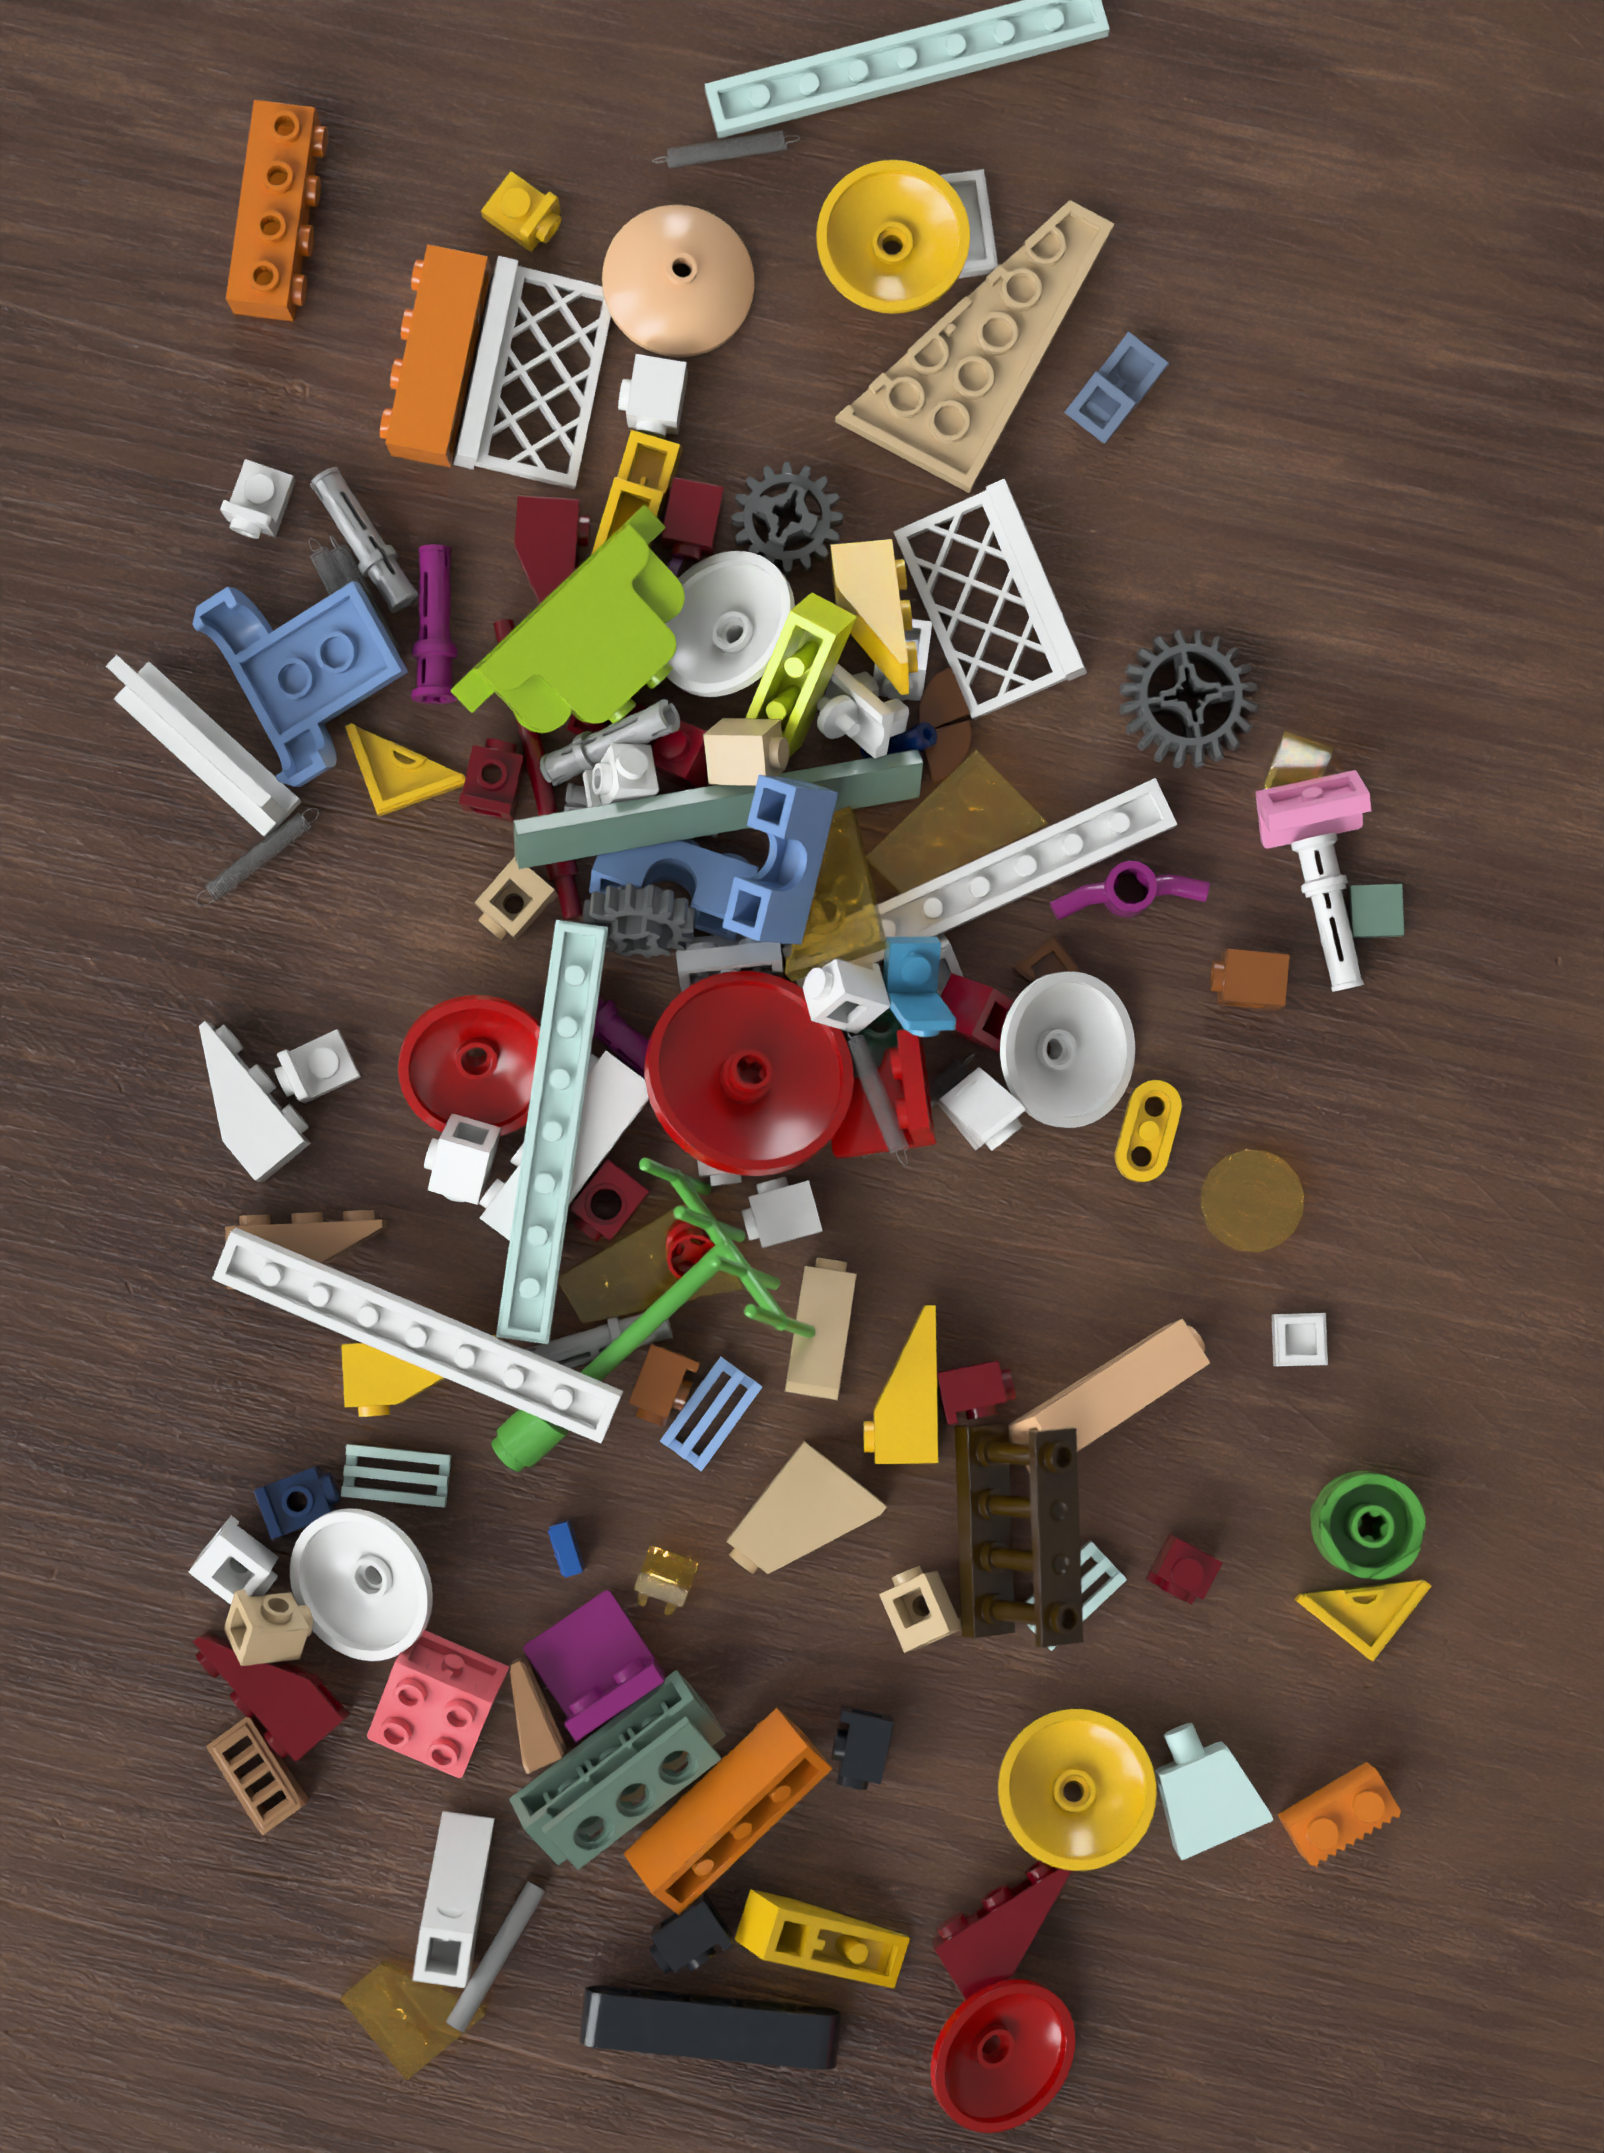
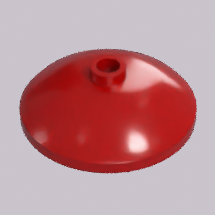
M488 995L455 997L430 1008L408 1030L399 1053V1082L408 1105L422 1121L439 1132H443L452 1113L500 1127V1136L507 1135L527 1124L541 1024L529 1012L517 1004ZM478 1047L482 1048L485 1054L480 1057H473L468 1054V1051Z
M1022 1979L1005 1980L991 1984L966 1999L943 2026L932 2054L930 2072L932 2088L939 2105L946 2114L957 2124L969 2130L994 2133L1015 2128L1041 2112L1062 2087L1074 2057L1075 2029L1067 2007L1050 1989L1037 1982Z

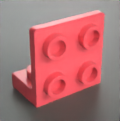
M424 1630L413 1645L404 1652L399 1653L369 1728L367 1738L457 1778L463 1777L490 1709L505 1680L509 1666Z

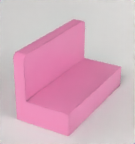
M1356 770L1255 791L1260 838L1263 846L1267 849L1319 835L1338 834L1360 829L1363 826L1362 813L1371 811L1370 793Z

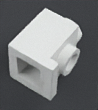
M611 743L601 762L597 763L593 770H585L583 773L588 807L655 796L659 791L651 745Z
M835 958L822 969H812L807 974L802 986L811 1021L845 1031L848 1029V1032L858 1034L891 1007L879 964L870 962L865 967Z
M232 1515L201 1551L189 1570L191 1575L229 1604L232 1603L235 1590H246L248 1597L264 1595L278 1577L272 1571L278 1556L237 1526L239 1521Z

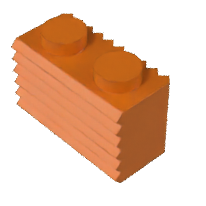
M1365 1762L1279 1813L1278 1817L1300 1855L1310 1865L1318 1867L1319 1860L1327 1862L1328 1854L1336 1856L1337 1849L1345 1851L1346 1843L1354 1845L1355 1838L1363 1840L1364 1833L1372 1834L1374 1827L1381 1829L1382 1823H1390L1392 1816L1399 1818L1401 1810L1378 1771Z

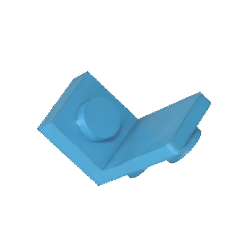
M886 937L883 981L891 1005L889 1008L902 1027L908 1030L909 1033L921 1037L936 1036L940 1033V1030H955L956 1018L937 993L941 942L937 937Z

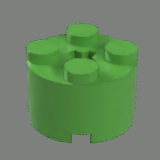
M1353 1471L1340 1475L1322 1489L1310 1511L1312 1536L1318 1550L1333 1566L1353 1576L1364 1579L1390 1578L1407 1569L1417 1558L1421 1549L1426 1520L1423 1508L1411 1489L1392 1477L1371 1471ZM1363 1514L1377 1517L1378 1519L1372 1524L1374 1534L1371 1536L1358 1532V1528L1362 1525L1360 1517Z

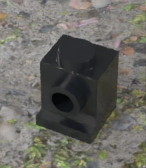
M841 1705L839 1718L841 1722L848 1723L847 1730L837 1728L831 1754V1760L840 1762L837 1783L860 1790H867L869 1782L881 1785L894 1724L893 1717Z
M704 1892L680 1915L674 1912L652 1928L651 1938L654 1944L649 1946V1950L665 1974L671 1970L675 1973L685 1965L692 1971L716 1954L713 1948L715 1944L719 1943L724 1951L733 1946L734 1935Z

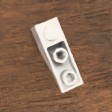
M204 1021L199 1025L222 1141L253 1179L264 1183L311 1144L303 1134L309 1126L291 1104L282 1109L270 1094L276 1089L275 1084L257 1064L249 1069L237 1053L244 1047L224 1024L216 1029L214 1025Z
M980 1067L937 1101L940 1108L975 1151L984 1143L992 1151L1023 1126L1016 1117L1023 1113L1026 1108Z
M442 1811L412 1980L461 1988L466 1987L472 1972L495 1818Z

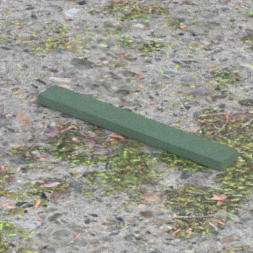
M918 750L884 755L875 759L872 757L781 773L777 777L799 779L838 792L834 809L835 813L918 798L920 796L923 761ZM713 785L514 821V852L518 869L751 828L747 826L756 786Z

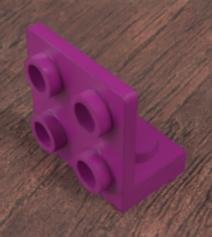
M604 1590L530 1640L523 1647L524 1653L567 1716L564 1724L575 1741H578L662 1684L666 1678V1673L610 1590Z

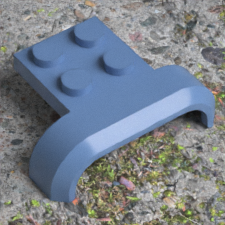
M350 582L274 631L256 605L245 594L233 587H226L196 607L192 625L197 631L209 636L228 661L280 758L282 772L276 775V779L280 783L301 787L334 767L337 760L336 751L325 724L408 673L361 584L358 582Z

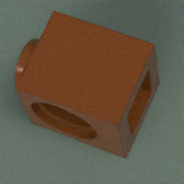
M1227 949L1221 954V961L1213 960L1210 973V991L1218 992L1217 1005L1277 1011L1285 1007L1290 955Z

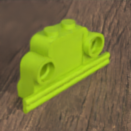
M643 505L450 690L451 693L473 713L495 692L513 711L515 718L524 728L538 733L550 732L561 727L568 720L571 713L578 720L586 723H602L609 719L613 724L622 720L635 707L636 703L631 697L645 684L650 689H653L673 670L669 661L676 652L677 642L675 635L665 623L680 613L684 605L685 593L678 578L648 547V544L666 527L646 505Z

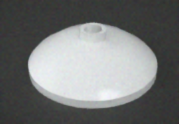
M728 551L703 559L678 578L684 589L685 600L680 613L665 623L675 635L677 642L676 652L669 661L673 670L667 678L677 687L690 694L718 697L742 690L763 676L789 612L795 607L792 589L786 577L773 563L760 555L746 551Z
M1057 972L1035 980L1020 993L1007 1014L1000 1043L1002 1071L1012 1096L1026 1108L1025 1112L1034 1119L1050 1126L1075 1128L1091 1124L1101 1119L1115 1107L1123 1096L1133 1072L1135 1037L1133 1026L1124 1004L1107 984L1085 973ZM1048 1042L1051 1046V1052L1049 1056L1047 1055Z
M339 1509L316 1519L306 1527L296 1541L290 1562V1581L293 1596L298 1606L307 1605L310 1608L313 1618L312 1630L327 1645L352 1658L380 1661L399 1655L400 1652H404L419 1639L426 1629L432 1611V1584L426 1564L417 1547L395 1524L378 1514L366 1510Z

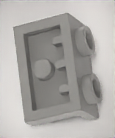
M739 933L736 941L717 935L694 937L693 942H686L685 950H677L676 952L681 991L704 978L724 972L756 971L783 978L780 943L759 942Z

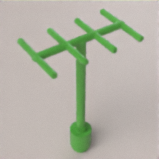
M643 1158L639 1163L640 1169L669 1181L688 1206V1208L677 1206L674 1210V1216L677 1219L703 1228L715 1246L580 1373L602 1381L719 1270L739 1277L759 1306L749 1304L745 1308V1315L747 1317L772 1325L780 1331L786 1330L806 1338L814 1337L816 1333L815 1328L787 1317L767 1290V1288L772 1290L778 1289L780 1280L777 1277L751 1268L732 1242V1240L742 1242L745 1239V1232L716 1220L697 1194L699 1193L704 1196L710 1194V1184L684 1174L677 1168L672 1169L651 1159ZM518 1409L497 1429L498 1436L492 1440L491 1445L496 1455L506 1466L516 1472H520L526 1466L533 1467L568 1434L569 1430Z

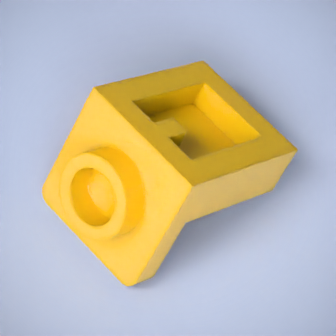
M512 171L509 172L481 210L482 217L530 252L533 251L539 241L547 243L556 233L562 221V218L559 216L561 209L558 197L550 191L545 196Z

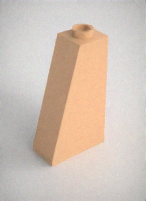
M1183 1319L1162 1327L1008 1425L1010 1443L1029 1444L1028 1431L1076 1428L1078 1452L1210 1364L1204 1353L1205 1344L1201 1336L1194 1328L1187 1326ZM1025 1465L1030 1473V1465Z

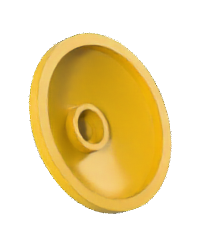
M878 161L852 171L840 180L829 193L822 206L817 223V250L825 274L835 288L847 299L871 311L890 314L906 313L932 304L941 298L957 281L964 268L969 251V220L965 207L956 191L944 178L934 171L908 161ZM895 241L901 246V251L891 255L884 251L883 245L886 242Z
M1060 1710L1035 1720L1023 1729L1011 1743L999 1772V1805L1010 1833L1033 1857L1052 1867L1064 1870H1093L1114 1863L1124 1857L1144 1836L1152 1820L1156 1805L1155 1773L1143 1745L1123 1724L1107 1715L1092 1710ZM1069 1782L1076 1783L1081 1789V1798L1077 1802H1071L1064 1796V1786Z

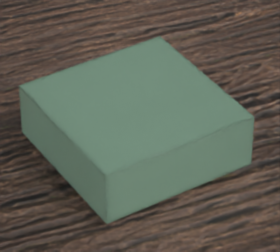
M1402 884L1351 885L1348 887L1349 924L1353 938L1404 936Z

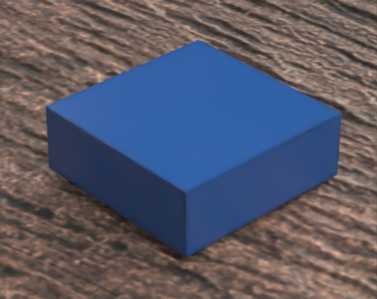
M567 1519L552 1524L549 1527L548 1533L561 1575H564L566 1578L582 1573L585 1570V1565L571 1520Z

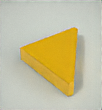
M353 723L345 726L379 817L464 786L466 778L464 774L455 772L401 745L372 734Z
M1414 1580L1299 1593L1294 1600L1373 1662L1432 1585L1425 1580Z

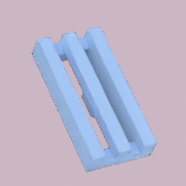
M720 1356L660 1442L702 1472L763 1386ZM724 1371L731 1376L730 1380L682 1444L675 1439L676 1435ZM739 1383L748 1390L700 1456L692 1451L693 1447Z

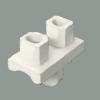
M837 664L824 697L817 703V709L820 711L817 727L821 733L830 739L839 738L845 734L848 735L875 759L887 755L890 737L905 732L909 709L898 698L882 702L878 698L879 687L877 680L866 671L851 675L842 666Z

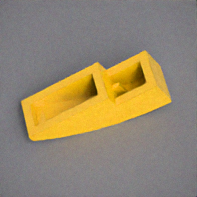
M631 430L618 475L613 480L592 554L643 505H646L659 521L661 520L671 490L673 477H675L683 448L680 444ZM651 541V542L648 544V547H649L650 549H651V546H652V544H653V541Z

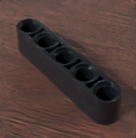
M592 1985L587 1986L584 1990L579 2042L585 2046L600 2049L826 2070L837 2066L841 2012L833 2008L814 2005Z

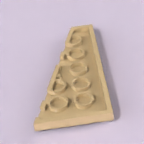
M1069 200L1025 241L1024 245L1003 265L1000 264L976 290L968 297L965 296L914 343L896 364L885 374L882 373L869 385V389L851 405L846 406L835 417V422L970 493L1109 238L1114 223Z

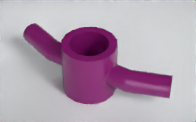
M1126 861L1113 868L1104 882L1081 886L1050 902V907L1058 921L1091 904L1104 903L1111 913L1119 917L1131 918L1141 914L1153 902L1155 896L1175 895L1206 902L1210 882L1175 874L1155 876L1147 865L1139 861ZM1131 875L1137 878V882L1140 885H1143L1144 898L1141 902L1128 901L1125 903L1116 896L1114 889L1119 884V876Z

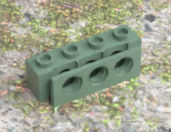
M676 1669L665 1678L662 1684L628 1706L562 1759L509 1798L524 1830L558 1866L568 1859L579 1870L720 1761V1755L712 1746L726 1735L709 1706ZM688 1762V1765L682 1771L678 1773L674 1772L683 1764ZM646 1794L645 1799L641 1803L635 1806L632 1805L635 1801H637L639 1798ZM604 1827V1830L598 1836L590 1838L595 1832Z

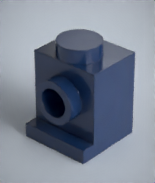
M320 1465L253 1490L271 1539L310 1525L321 1516L335 1511L334 1504L341 1502L339 1490L330 1472L323 1474ZM295 1491H300L307 1497V1506L303 1511H297L290 1505V1496Z

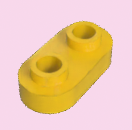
M1151 1080L1141 1084L1132 1092L1128 1101L1115 1150V1163L1120 1173L1134 1182H1147L1157 1178L1165 1170L1169 1160L1182 1110V1102L1177 1090L1165 1081ZM1154 1097L1161 1101L1163 1110L1159 1116H1150L1145 1111V1102L1148 1098ZM1136 1147H1143L1149 1152L1150 1159L1147 1165L1137 1166L1133 1163L1131 1154Z

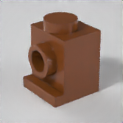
M651 1344L629 1400L630 1404L639 1407L635 1416L665 1427L672 1408L682 1411L693 1382L684 1379L687 1369L697 1373L701 1362L656 1344Z

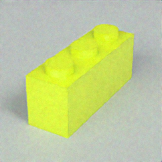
M814 593L809 594L790 610L745 717L746 719H780L782 737H785L789 744V758L804 742L816 714L817 703L823 698L857 619V616Z

